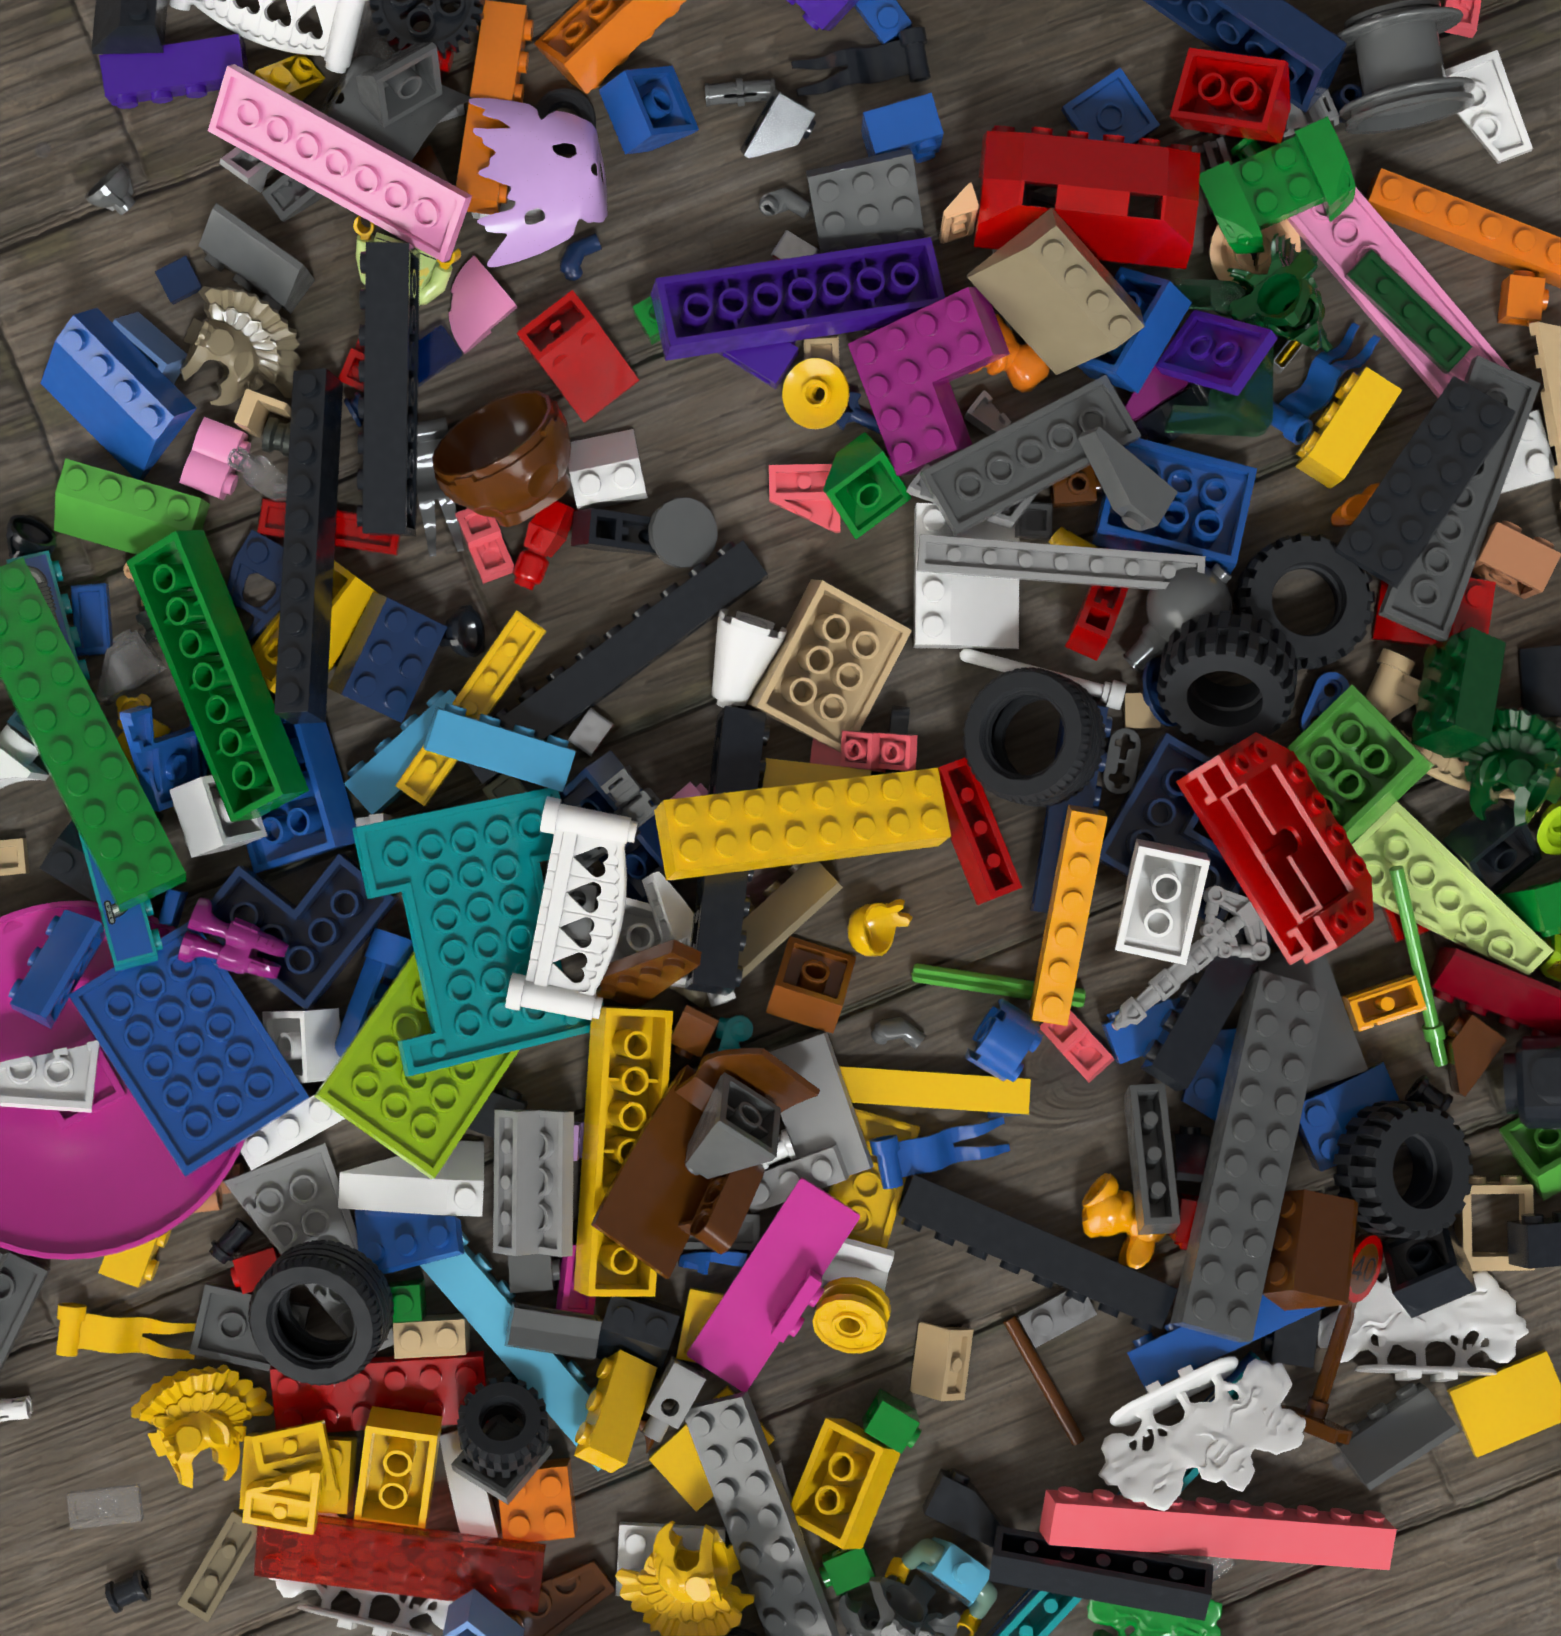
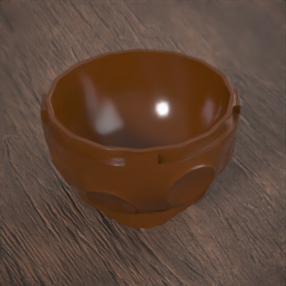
M519 391L497 398L476 409L457 423L439 442L432 456L435 479L440 489L453 502L479 515L495 517L500 526L511 527L518 525L557 501L571 486V480L566 473L571 454L568 424L557 402L540 391Z

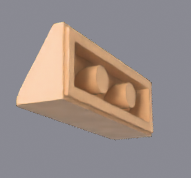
M972 182L968 183L943 211L939 234L940 243L944 244L973 235L979 204Z

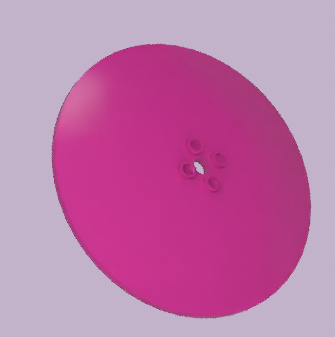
M58 901L34 905L0 917V1062L25 1056L34 1057L52 1053L53 1050L64 1047L69 1049L87 1045V1042L96 1040L70 998L52 1029L12 1009L10 1005L12 998L8 997L18 978L24 980L31 967L27 966V962L37 946L43 948L49 938L45 932L54 916L61 917L66 909L102 923L96 902ZM152 915L147 916L151 930L158 928L160 938L176 929L173 926L159 923L158 918ZM106 936L74 991L114 967ZM100 1046L92 1113L0 1106V1247L19 1254L44 1259L76 1260L117 1254L141 1246L162 1236L182 1223L207 1201L232 1169L245 1140L185 1177Z

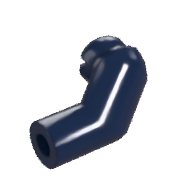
M596 233L575 241L566 247L560 261V271L564 273L567 280L575 281L583 275L580 265L584 257L602 250Z

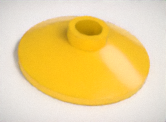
M821 358L804 360L794 366L785 379L782 391L783 404L790 418L798 425L809 429L829 427L841 418L847 408L849 401L848 381L842 370L831 361ZM819 388H822L825 392V396L821 401L816 397V392Z

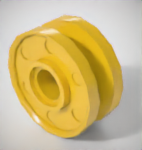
M841 1277L829 1281L822 1287L824 1292L816 1304L817 1307L812 1320L814 1332L822 1342L835 1350L845 1353H865L874 1350L883 1343L888 1328L887 1322L890 1317L891 1306L889 1298L881 1288L870 1281L857 1277Z

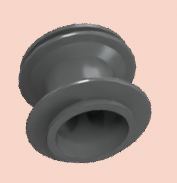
M1404 0L1366 10L1346 20L1344 30L1336 35L1347 43L1343 54L1356 53L1363 91L1362 97L1344 105L1339 111V116L1347 120L1345 122L1346 132L1351 134H1375L1416 127L1455 115L1474 104V95L1469 93L1475 87V82L1467 77H1446L1439 40L1440 33L1451 29L1462 20L1463 13L1461 10L1453 7H1441L1439 0Z

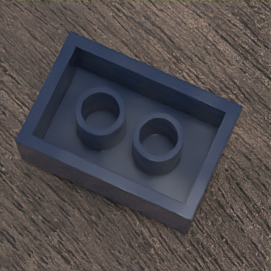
M373 592L328 688L402 723L447 626L388 597Z

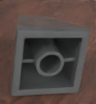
M724 1072L720 1076L687 1145L686 1168L694 1175H702L710 1179L773 1161L777 1157L781 1108Z

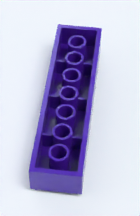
M928 237L659 277L655 279L651 298L665 361L881 328L944 299L945 294L932 239Z

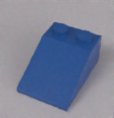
M1384 1062L1369 1067L1367 1071L1306 1094L1298 1134L1314 1169L1322 1172L1336 1166L1333 1164L1334 1154L1339 1152L1340 1146L1337 1145L1341 1134H1346L1345 1126L1352 1117L1358 1118L1357 1113L1366 1106H1372L1375 1102L1400 1101Z

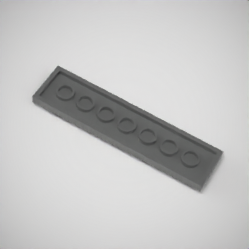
M1476 356L1472 359L1464 382L1516 411L1515 417L1399 587L1396 589L1388 585L1378 612L1380 616L1439 642L1446 641L1450 634L1540 387V383L1481 356Z
M748 1391L692 1404L684 1419L750 1594L755 1595L754 1604L766 1636H840Z

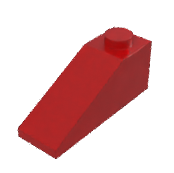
M1090 585L1065 647L1097 661L1111 636L1129 588Z

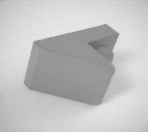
M238 147L220 158L219 163L260 193L264 189L267 173L274 169L272 166Z

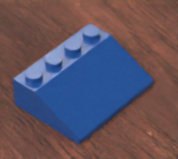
M98 308L74 314L54 342L40 383L135 479L143 481L197 409Z
M1141 438L1125 446L1128 451L1178 493L1158 526L1138 531L1128 527L1123 522L1122 517L1113 510L1104 492L1092 544L1117 550L1206 556V567L1211 569L1218 563L1231 574L1238 560L1257 468Z
M280 717L309 791L261 816L267 836L246 844L254 873H260L355 844L352 828L356 827V823L326 722L291 724Z

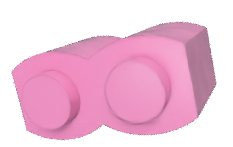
M204 417L197 431L179 483L225 500L227 494L232 495L237 486L238 475H235L236 467L240 461L245 462L251 448V443L247 441L249 435Z

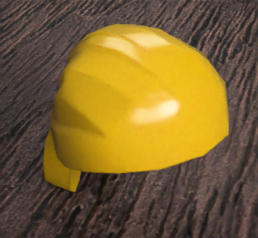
M897 899L889 904H865L851 913L847 926L848 939L855 951L864 956H883L888 952L893 943L896 927H908L913 918L909 913L899 912L903 909L905 900Z

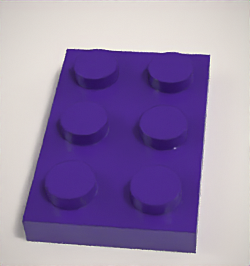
M1194 309L1155 367L1163 375L1238 396L1277 340V337L1271 329Z

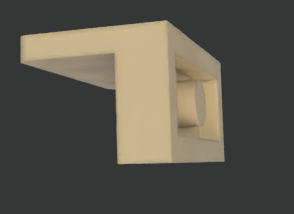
M246 389L234 423L247 434L260 438L269 413L271 412L291 420V407L285 402Z
M920 1322L918 1325L910 1391L939 1401L964 1400L974 1330L965 1327H942L927 1322Z

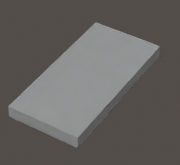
M826 1032L769 1052L820 1089L818 1096L798 1103L780 1113L796 1157L799 1158L837 1144L849 1175L874 1167L828 1033Z

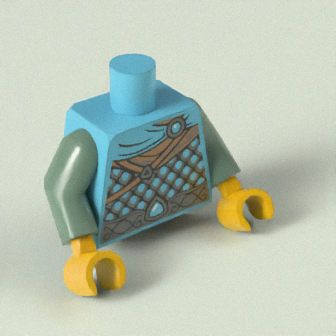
M936 1537L919 1541L903 1554L902 1558L894 1557L891 1559L885 1573L886 1578L889 1575H895L898 1577L897 1582L904 1584L910 1569L916 1568L969 1607V1609L963 1611L957 1624V1629L962 1625L969 1629L970 1634L968 1636L975 1635L982 1623V1619L996 1601L998 1594L994 1584L988 1581L989 1569L955 1544Z

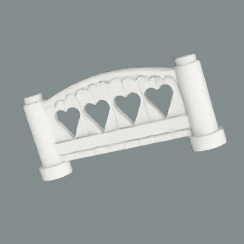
M170 0L169 2L171 7L183 11H189L191 5H195L222 26L258 44L290 53L322 56L326 61V69L343 74L350 67L365 1L369 0H286L291 15L289 26L284 25L280 19L274 21L268 17L267 9L275 0H258L260 4L258 13H253L249 7H239L236 0ZM314 6H316L323 29L321 38H316L312 32L303 33L298 26L299 20Z
M547 796L540 832L554 834L538 920L527 975L512 973L505 1008L520 1011L521 1007L587 1020H592V1018L599 1019L603 998L596 997V990L608 969L620 936L627 893L625 844L627 842L634 843L638 822L632 821L631 817L561 804L562 799ZM596 847L606 848L608 858L603 862L605 865L604 875L600 877L593 876L574 856ZM590 882L598 883L601 886V894L596 897L599 904L598 909L594 912L586 911L567 892ZM588 917L594 922V929L589 932L592 941L589 946L580 947L560 927ZM580 952L587 957V964L582 968L585 976L581 982H573L553 962Z

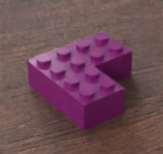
M976 287L962 289L848 344L897 476L917 474L925 464L933 466L973 445L950 382L1010 355L993 307Z

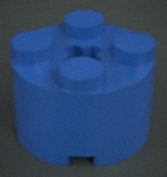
M1001 998L998 1000L1000 1009L992 1006L972 1038V1040L977 1042L974 1051L969 1048L967 1049L965 1059L1001 1081L1008 1079L1014 1082L1023 1070L1024 1064L1021 1061L1028 1051L1033 1053L1036 1050L1043 1034L1039 1032V1021L1032 1020L1031 1015Z

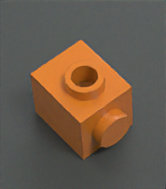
M1520 270L1514 271L1513 274L1504 279L1501 283L1497 323L1529 327V323L1541 321L1542 310H1546L1549 301V290L1545 289L1546 278L1535 277L1534 272Z

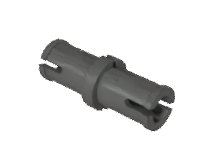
M742 77L736 78V82L704 83L706 107L738 103V107L745 106V102L768 101L775 88V80L771 78L743 81Z

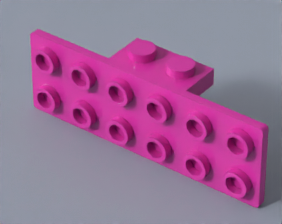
M803 1177L800 1178L687 1351V1356L740 1391H748L778 1343H784L788 1335L795 1337L805 1321V1318L801 1317L806 1307L808 1305L814 1307L824 1292V1288L821 1287L823 1274L857 1224L860 1214Z

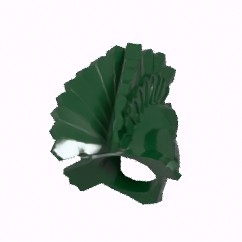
M1279 233L1274 234L1271 242V264L1267 274H1253L1236 268H1229L1227 272L1231 273L1229 276L1234 278L1232 281L1238 282V286L1246 287V293H1251L1231 301L1230 309L1232 310L1233 320L1245 322L1252 319L1259 326H1267L1275 334L1286 337L1291 341L1296 340L1316 351L1322 348L1328 353L1333 349L1322 326V321L1325 317V306L1322 303L1321 292L1317 289L1318 285L1312 276V273L1318 267V257L1311 255L1310 250L1303 249L1301 252H1296L1295 244L1290 243L1291 237L1285 240V235L1279 236Z
M1502 706L1495 709L1491 739L1489 741L1446 757L1461 758V760L1469 762L1468 766H1465V776L1467 781L1471 783L1469 791L1470 805L1475 815L1482 821L1486 820V809L1492 804H1497L1500 793L1506 789H1511L1515 795V827L1528 824L1546 799L1556 804L1561 796V777L1556 776L1555 768L1561 767V728L1557 727L1554 722L1544 720L1538 713L1531 714L1526 709L1518 710L1514 707L1509 709Z

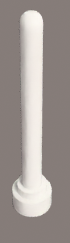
M964 648L960 652V659L964 662L1004 673L1017 668H1040L969 648ZM1055 672L1082 685L1089 694L1100 698V702L1106 703V707L1120 710L1127 683L1113 680L1112 683L1105 681L1104 684Z

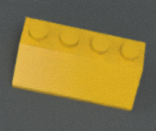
M335 560L328 672L333 669L336 660L348 646L372 593H377ZM280 613L269 623L251 647L266 685L274 694L276 692Z

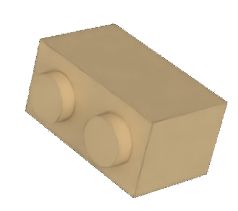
M461 1313L426 1315L422 1321L393 1323L395 1359L466 1355L471 1348L469 1322Z

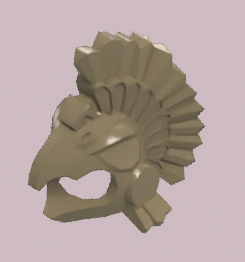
M203 286L198 293L205 301L204 311L208 318H205L202 322L194 318L187 329L184 342L191 345L186 359L180 368L183 380L186 381L196 373L204 362L215 360L222 365L223 377L216 383L219 388L218 396L209 401L211 405L223 406L232 404L244 395L246 389L252 391L260 389L264 385L262 383L264 380L274 384L285 398H291L293 371H299L296 366L301 361L298 354L294 352V349L300 345L296 338L297 330L288 327V320L282 318L278 310L273 309L268 301L260 300L256 294L247 293L243 289L236 290L235 288L231 289L228 287L214 288Z

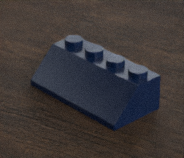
M610 750L581 771L564 788V791L559 793L560 799H562L561 804L581 805L582 808L614 813L621 807L616 808L614 805L617 803L610 792L605 794L601 786L624 768L623 764ZM655 815L638 828L641 833L635 837L634 843L629 842L625 845L627 867L626 894L631 899L649 903L642 880L655 872H660L666 879ZM607 854L598 859L604 867L603 862L607 860ZM668 880V882H669L670 884H672V883L675 881V880Z

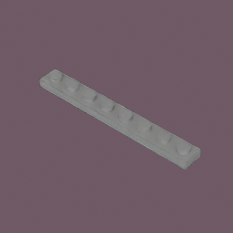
M920 534L917 572L1158 590L1166 589L1170 582L1163 581L1173 578L1177 570L1197 567V572L1205 574L1206 556Z

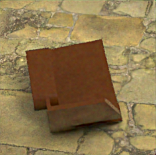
M739 1048L714 1052L702 1058L697 1071L688 1065L680 1070L628 1152L591 1223L594 1228L665 1279L671 1277L690 1235L718 1254L725 1253L733 1245L764 1175V1166L761 1164L710 1179L702 1175L692 1174L685 1166L687 1145L720 1076L726 1072L779 1106L781 1113L798 1103L818 1096L820 1092L819 1088L764 1048Z

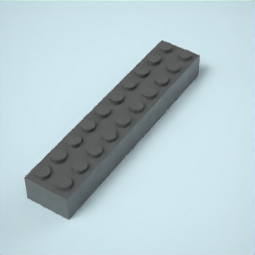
M1262 970L1252 974L1246 985L1170 1324L1239 1343L1252 1342L1329 989Z

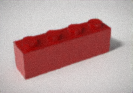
M964 757L938 767L951 832L950 838L977 905H980L1023 887L984 789L975 778V775L972 774L971 767L967 764L968 760Z

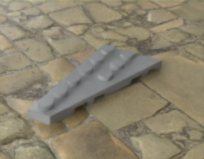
M325 1143L222 1181L281 1255L297 1244H303L307 1241L311 1242L312 1240L341 1242L358 1250L357 1231L349 1209L338 1208L339 1180ZM314 1283L305 1284L347 1338L352 1336L355 1325L351 1309L344 1299L329 1287ZM392 1327L378 1351L394 1345Z

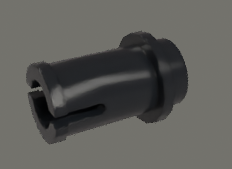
M236 1218L235 1222L218 1241L213 1240L211 1242L212 1247L209 1252L219 1262L226 1264L228 1260L232 1261L235 1259L234 1253L250 1235H253L254 1231L243 1220Z

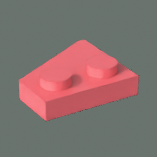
M832 464L769 465V502L827 530L840 533V516L823 491Z

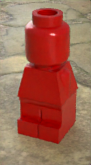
M555 501L535 514L528 524L524 542L527 550L520 552L513 568V574L516 576L513 583L532 591L535 584L539 585L542 583L549 567V561L546 558L547 556L552 558L567 540L566 538L573 524L574 511L577 510Z

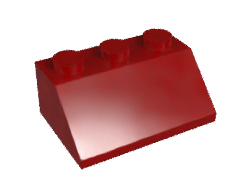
M1189 48L1170 117L1184 129L1281 144L1291 110L1289 63L1285 60Z

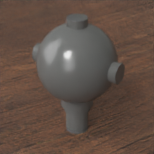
M1218 563L1211 569L1205 566V574L1197 572V567H1188L1177 570L1173 578L1165 579L1163 582H1170L1166 589L1149 590L1146 602L1149 622L1141 629L1143 633L1139 636L1140 639L1123 655L1125 660L1141 673L1150 659L1162 654L1165 643L1169 641V636L1174 630L1181 633L1183 623L1190 619L1197 623L1200 615L1212 612L1213 615L1220 614V611L1232 612L1231 594L1226 585L1232 578L1231 575Z

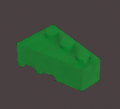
M1561 878L1542 885H1531L1527 887L1528 889L1521 891L1505 892L1496 895L1534 932H1540L1541 937L1561 933Z

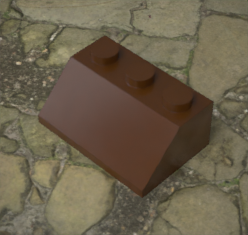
M1306 1189L1284 1192L1263 1295L1284 1311L1348 1305L1358 1202Z

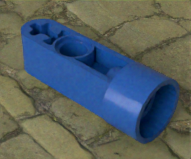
M374 928L364 955L366 960L335 1041V1050L339 1057L342 1056L367 1020L368 1010L371 1007L374 1010L413 953L412 940ZM384 977L383 983H380L381 978Z

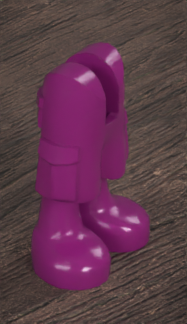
M200 897L187 928L225 939L226 943L224 945L216 944L202 938L197 933L187 931L180 946L178 960L189 963L197 957L217 959L216 964H218V968L237 974L249 973L264 978L277 979L281 966L273 961L259 957L257 955L258 951L278 957H285L289 945L281 939L261 931V928L242 919L235 918L230 924L218 919L212 913L211 901Z

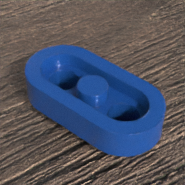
M1328 672L1320 675L1314 681L1299 717V728L1302 733L1311 725L1312 717H1319L1349 688V683L1343 675L1337 672ZM1326 684H1331L1335 688V694L1332 697H1328L1324 693Z

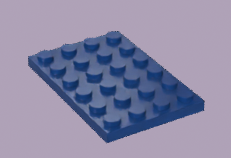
M189 922L161 938L163 949L157 950L158 961L115 972L113 967L69 994V998L185 1177L309 1099L308 1094L228 971L218 968V964H216L217 959L197 957L189 963L178 960L180 946L187 931L197 933L206 939L202 932L187 928Z

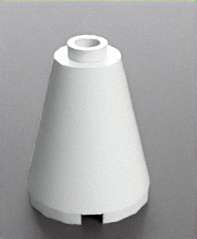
M720 609L717 621L712 696L717 699L716 704L720 707L729 706L737 708V706L746 705L783 643L787 630L782 627L777 632L773 630L775 623L740 611H737L735 617L727 616L729 609Z

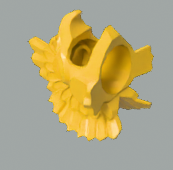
M223 1364L217 1369L207 1366L203 1369L192 1368L189 1371H178L173 1376H164L160 1382L152 1384L150 1390L142 1394L139 1402L131 1407V1417L138 1418L140 1421H147L150 1425L158 1427L157 1432L147 1433L157 1456L166 1455L177 1474L179 1484L193 1488L194 1473L192 1462L200 1451L210 1448L213 1461L219 1463L224 1468L222 1480H229L236 1472L240 1461L239 1442H243L246 1435V1426L243 1425V1421L250 1420L252 1416H269L274 1408L265 1401L266 1391L263 1388H253L251 1380L239 1379L238 1371L231 1370L226 1364Z
M675 1522L666 1523L656 1535L653 1552L646 1558L644 1569L640 1572L624 1568L617 1571L615 1577L623 1585L620 1589V1596L624 1600L632 1601V1610L644 1613L643 1622L650 1624L651 1632L658 1630L661 1636L728 1635L732 1628L740 1626L742 1619L741 1611L746 1606L754 1603L755 1595L742 1594L739 1587L730 1584L732 1575L741 1569L732 1544L726 1547L718 1531L707 1524L704 1526L700 1550L692 1551L683 1546V1537L673 1531Z

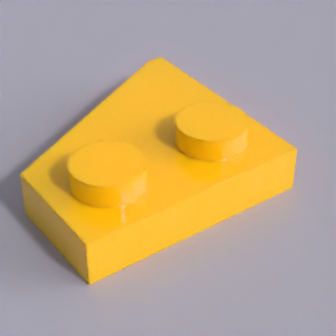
M324 1420L259 1433L251 1437L258 1473L276 1477L319 1465L324 1466L321 1487L330 1492L338 1489Z

